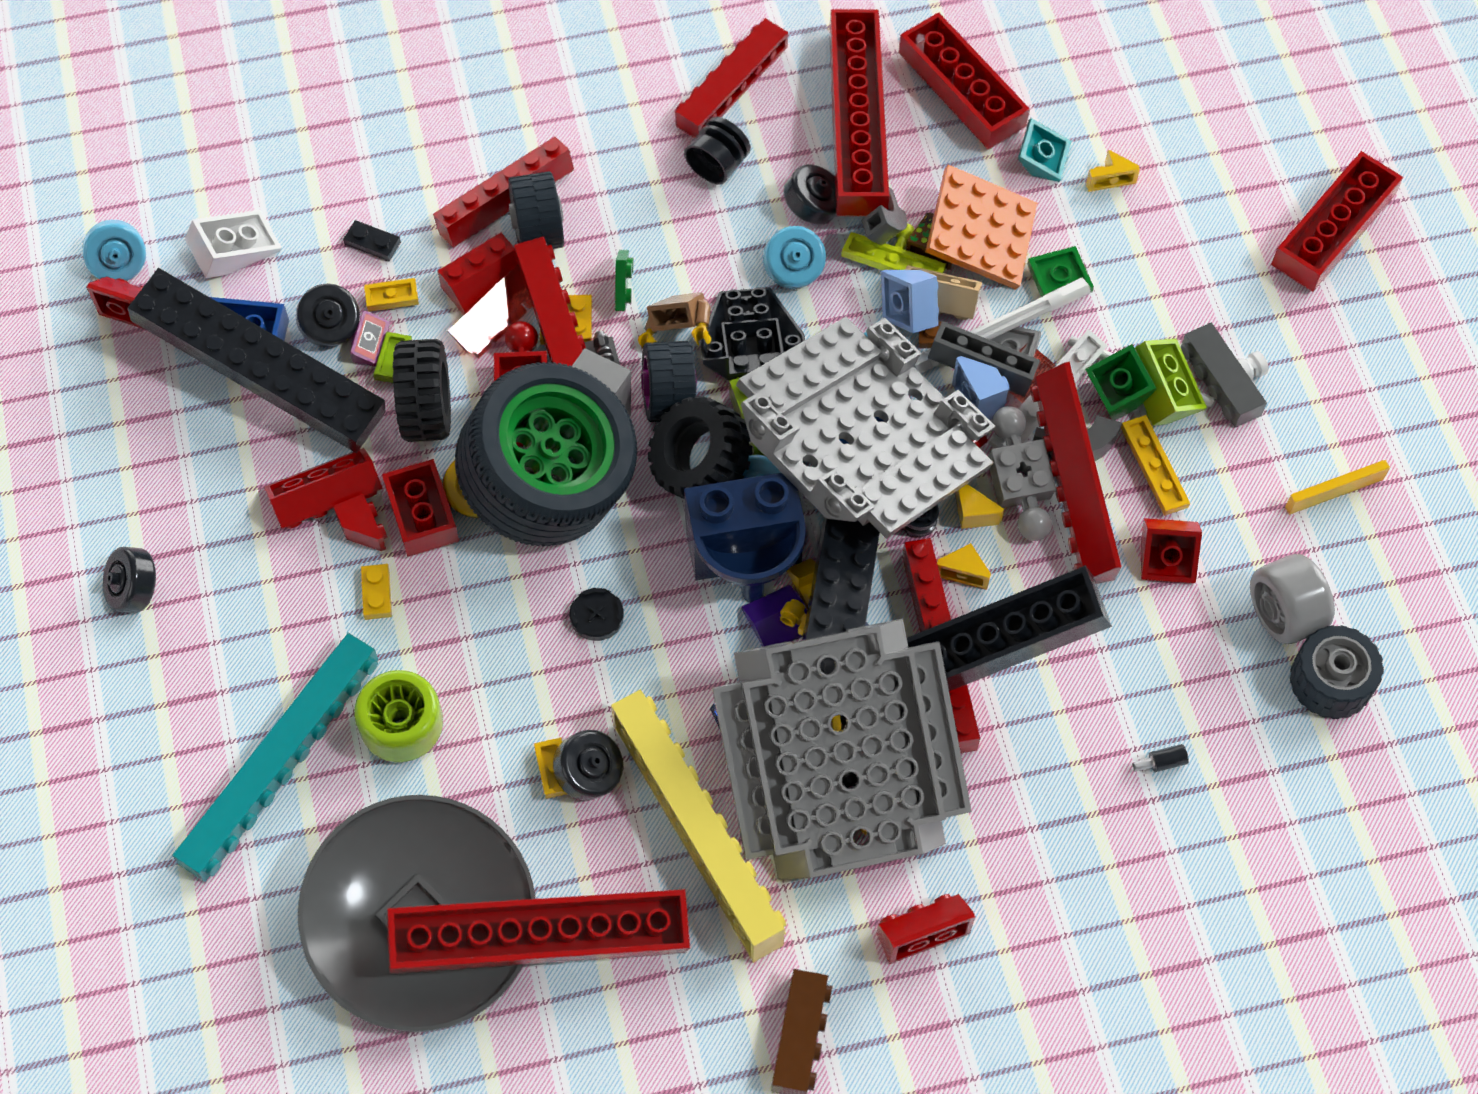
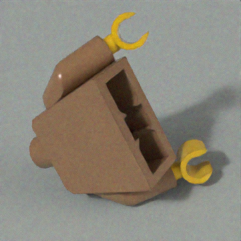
M702 292L674 295L647 306L649 317L645 325L646 332L638 337V343L642 348L645 343L657 342L653 337V334L657 333V331L695 326L697 327L693 329L692 336L696 344L699 346V342L703 338L706 344L711 342V337L706 329L709 326L710 305Z

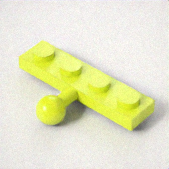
M908 223L907 227L896 235L897 241L895 246L886 243L880 245L871 241L866 236L850 232L841 253V257L879 270H905L907 265L944 273L946 267L945 263L904 250L908 238L915 230Z

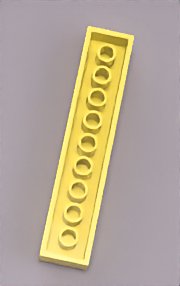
M640 689L611 704L614 728L752 962L754 963L784 946V935L786 934L784 927L787 924L779 910L774 912L769 903L772 901L769 892L764 885L759 887L755 880L757 874L750 861L744 862L740 855L742 849L735 837H729L725 830L728 826L720 812L717 814L711 807L713 800L706 789L701 790L697 783L699 777L692 765L687 767L683 760L685 757L683 749L678 742H672L669 737L671 734L670 728L664 719L659 720L655 713L657 707L650 696L645 697Z

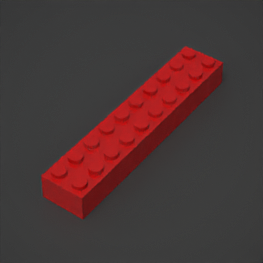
M830 9L829 42L836 216H867L880 205L887 210L889 205L879 9Z
M685 889L387 909L390 974L686 953L690 949Z

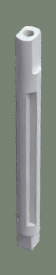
M1080 278L969 332L991 340L1090 294V287L1083 278ZM931 349L922 352L914 365L920 373L941 364L928 359Z

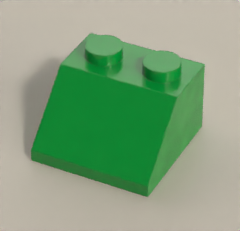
M1133 344L1085 369L1111 419L1115 421L1139 408L1157 390Z

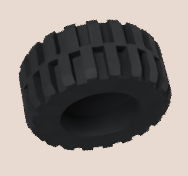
M438 339L400 341L395 345L393 352V391L396 419L401 438L407 442L444 440L450 435L449 432L451 430V394L447 357L443 342Z
M704 396L683 399L682 404L677 402L670 407L671 410L669 412L663 413L660 417L662 420L653 429L655 432L653 438L649 440L648 445L651 447V451L648 452V462L652 463L649 467L652 475L655 476V481L665 491L685 499L684 488L744 478L743 473L750 466L748 459L749 456H752L753 447L749 444L751 440L745 419L741 418L739 413ZM710 431L709 450L702 462L691 469L690 455L697 440Z

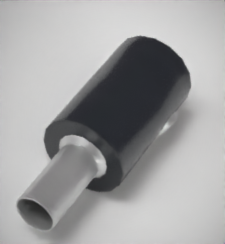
M1179 744L1149 752L1148 759L1132 762V766L1135 772L1152 768L1156 773L1187 765L1189 758L1185 746Z

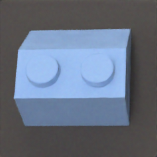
M922 270L881 271L883 318L912 333L938 326L937 276Z
M963 356L956 358L952 381L955 391L959 390L989 420H992L994 414L1000 408L1005 407L1007 403L1006 398L1010 388L1006 377H1001L998 369Z

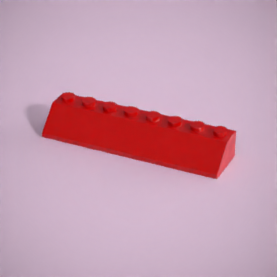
M1070 361L1064 362L1036 376L1033 386L1030 387L1033 402L1038 403L1037 421L1039 427H1044L1046 436H1043L1046 451L1050 452L1052 461L1049 463L1053 477H1056L1058 483L1055 491L1058 503H1063L1065 511L1061 513L1064 528H1069L1071 535L1068 538L1070 553H1075L1077 563L1074 564V570L1086 565L1094 576L1096 583L1099 584L1114 581L1122 566Z

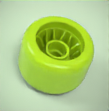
M392 670L381 673L372 678L362 688L356 699L354 715L360 736L366 747L383 760L408 762L418 759L435 746L441 735L443 712L437 693L425 678L414 672ZM399 719H406L403 722L395 723Z

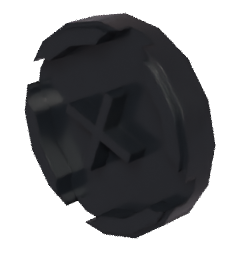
M591 588L584 590L575 601L573 600L570 605L569 617L572 628L579 636L587 640L602 641L611 638L619 631L624 620V608L621 600L617 595L612 594L611 591L605 588Z

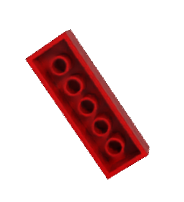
M940 12L900 34L898 53L988 150L1027 127L1030 108Z
M1360 151L1277 247L1271 265L1314 292L1393 199L1404 177L1363 151Z

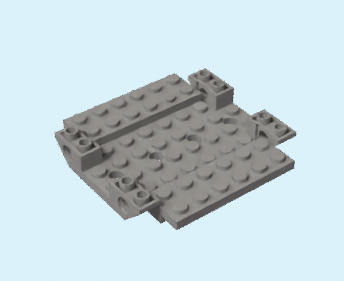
M846 316L739 378L736 386L748 397V399L742 402L741 408L751 442L827 519L852 522L858 520L863 526L870 522L887 539L990 469L994 462L972 440H979L994 430L995 425L959 390L945 398L914 367L921 352L886 318L868 327L866 336ZM908 395L914 396L917 400L910 399ZM874 417H879L884 422H878ZM839 439H844L849 444H843ZM803 461L811 463L814 467H807Z
M897 619L848 629L843 633L798 642L789 641L734 653L738 678L742 682L713 687L712 691L746 860L773 854L778 880L803 879L917 856L946 844L942 820H946L947 817L970 813L972 810L939 642L907 648L908 643L903 619ZM827 657L835 661V669L830 674H824L820 670L821 661ZM836 715H843L846 718V726L841 731H835L831 727V720ZM847 772H854L857 775V783L851 788H846L842 784V777ZM865 829L868 832V840L861 845L855 844L853 841L855 831Z

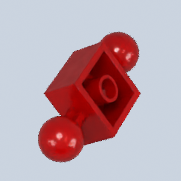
M518 321L511 324L506 330L505 343L512 352L494 353V381L517 367L531 363L548 362L547 351H532L538 343V333L530 323ZM516 442L518 447H523L522 443Z

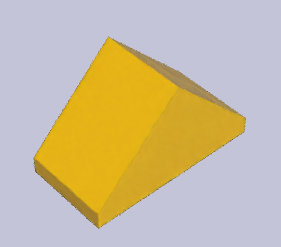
M968 484L956 491L955 498L961 529L994 526L1001 523L1004 509Z
M971 543L938 559L937 564L941 578L987 590L991 573Z

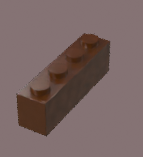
M793 969L771 1085V1092L807 1094L808 1090L814 1091L817 1073L811 1072L813 1060H820L822 1043H817L818 1032H825L828 1015L823 1014L822 1010L824 1003L830 1004L833 988L832 985H827L829 975Z

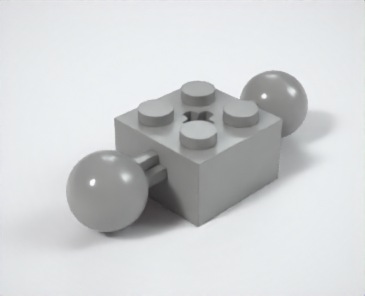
M1002 407L994 414L992 423L995 425L994 433L999 438L1005 440L1006 446L991 449L988 455L994 462L989 470L997 502L1002 508L1022 505L1023 512L1017 521L1018 530L1025 539L1039 541L1050 533L1052 519L1046 510L1038 507L1037 501L1051 499L1056 491L1044 439L1022 443L1021 435L1026 427L1024 414L1016 407ZM1017 471L1023 472L1026 476L1023 477L1022 473H1017Z

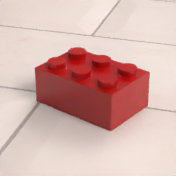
M434 459L382 474L407 557L459 542L457 528Z

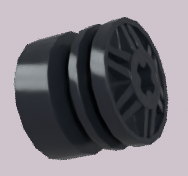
M712 117L699 131V135L684 149V156L688 165L699 177L710 183L721 185L729 179L736 170V167L748 156L751 145L744 132L734 123L721 117Z

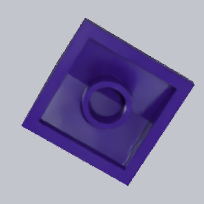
M791 585L785 586L741 607L762 647L789 641L793 642L803 637L798 634L800 624L790 627L780 620V612L786 602L795 599L804 605L803 600Z

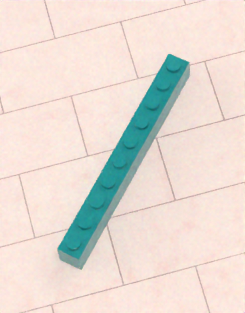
M350 633L346 634L172 854L178 865L204 882L209 877L216 875L225 856L237 848L240 837L246 830H250L255 825L257 815L263 808H267L272 803L278 788L290 780L293 769L299 762L302 763L307 758L310 747L316 740L319 741L325 735L331 720L340 716L344 709V704L349 697L355 696L361 687L363 679L375 671L378 665V657L373 647Z

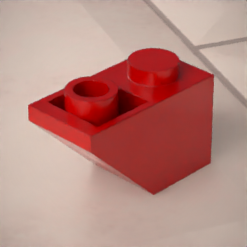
M364 494L333 506L346 540L379 551L386 550L384 539L388 538L382 523L377 525L374 519L378 516L372 501L367 503Z

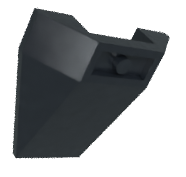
M757 287L753 289L719 291L710 316L709 326L706 327L711 337V342L706 344L703 338L700 344L703 365L730 381L745 376L805 341V335L770 287Z

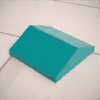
M1030 118L1018 160L1031 176L1059 182L1062 179L1072 141L1037 120Z

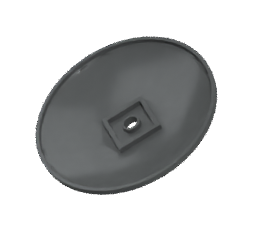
M432 795L399 796L376 802L359 810L338 825L320 845L307 868L300 890L298 903L300 941L305 958L319 984L335 1002L352 1015L370 1024L400 1032L435 1031L463 1023L490 1007L511 986L523 965L390 974L387 909L536 899L528 866L521 852L507 833L492 819L464 803L449 798Z

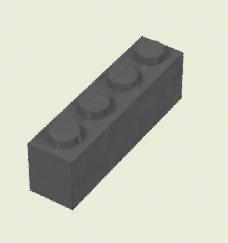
M942 321L928 355V359L955 369L956 358L960 356L998 369L1001 377H1006L1009 383V391L1023 397L1027 394L1040 362L1037 358Z
M1210 322L1186 333L1181 344V350L1185 359L1191 362L1196 376L1203 380L1208 388L1209 395L1218 402L1225 419L1231 421L1236 428L1262 416L1267 405L1266 400L1213 323Z

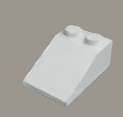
M261 210L192 219L185 237V241L205 278L229 275L276 254L282 249Z

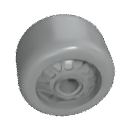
M1301 554L1288 555L1258 568L1251 577L1250 595L1255 612L1265 630L1276 641L1283 644L1297 643L1306 639L1310 634L1315 633L1316 630L1332 624L1335 616L1333 595L1324 574L1310 558Z

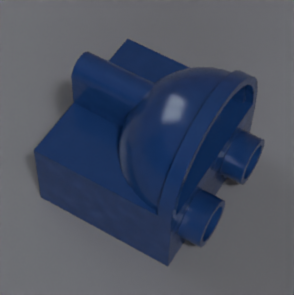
M782 473L684 488L686 536L695 581L720 577L728 582L740 585L743 598L751 603L764 596V584L780 577L792 565L802 562V550L805 541V519L798 489Z

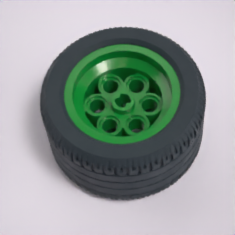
M538 362L510 370L496 379L483 393L459 434L455 450V469L460 490H462V495L467 500V504L470 505L471 510L473 509L474 514H477V517L482 522H485L486 526L493 529L494 532H498L499 535H503L505 538L508 537L509 540H514L521 544L525 543V545L555 546L565 544L582 537L594 529L625 493L634 475L637 461L635 430L632 420L624 408L625 406L621 404V400H618L617 395L615 396V393L611 392L610 388H607V385L603 384L601 380L598 381V378H594L588 372H583V370H578V368H573L570 365ZM516 442L522 443L526 449L519 448ZM568 457H572L575 464L571 463ZM525 467L531 468L534 474H529ZM553 474L559 477L560 482H557L554 479H552L551 475Z

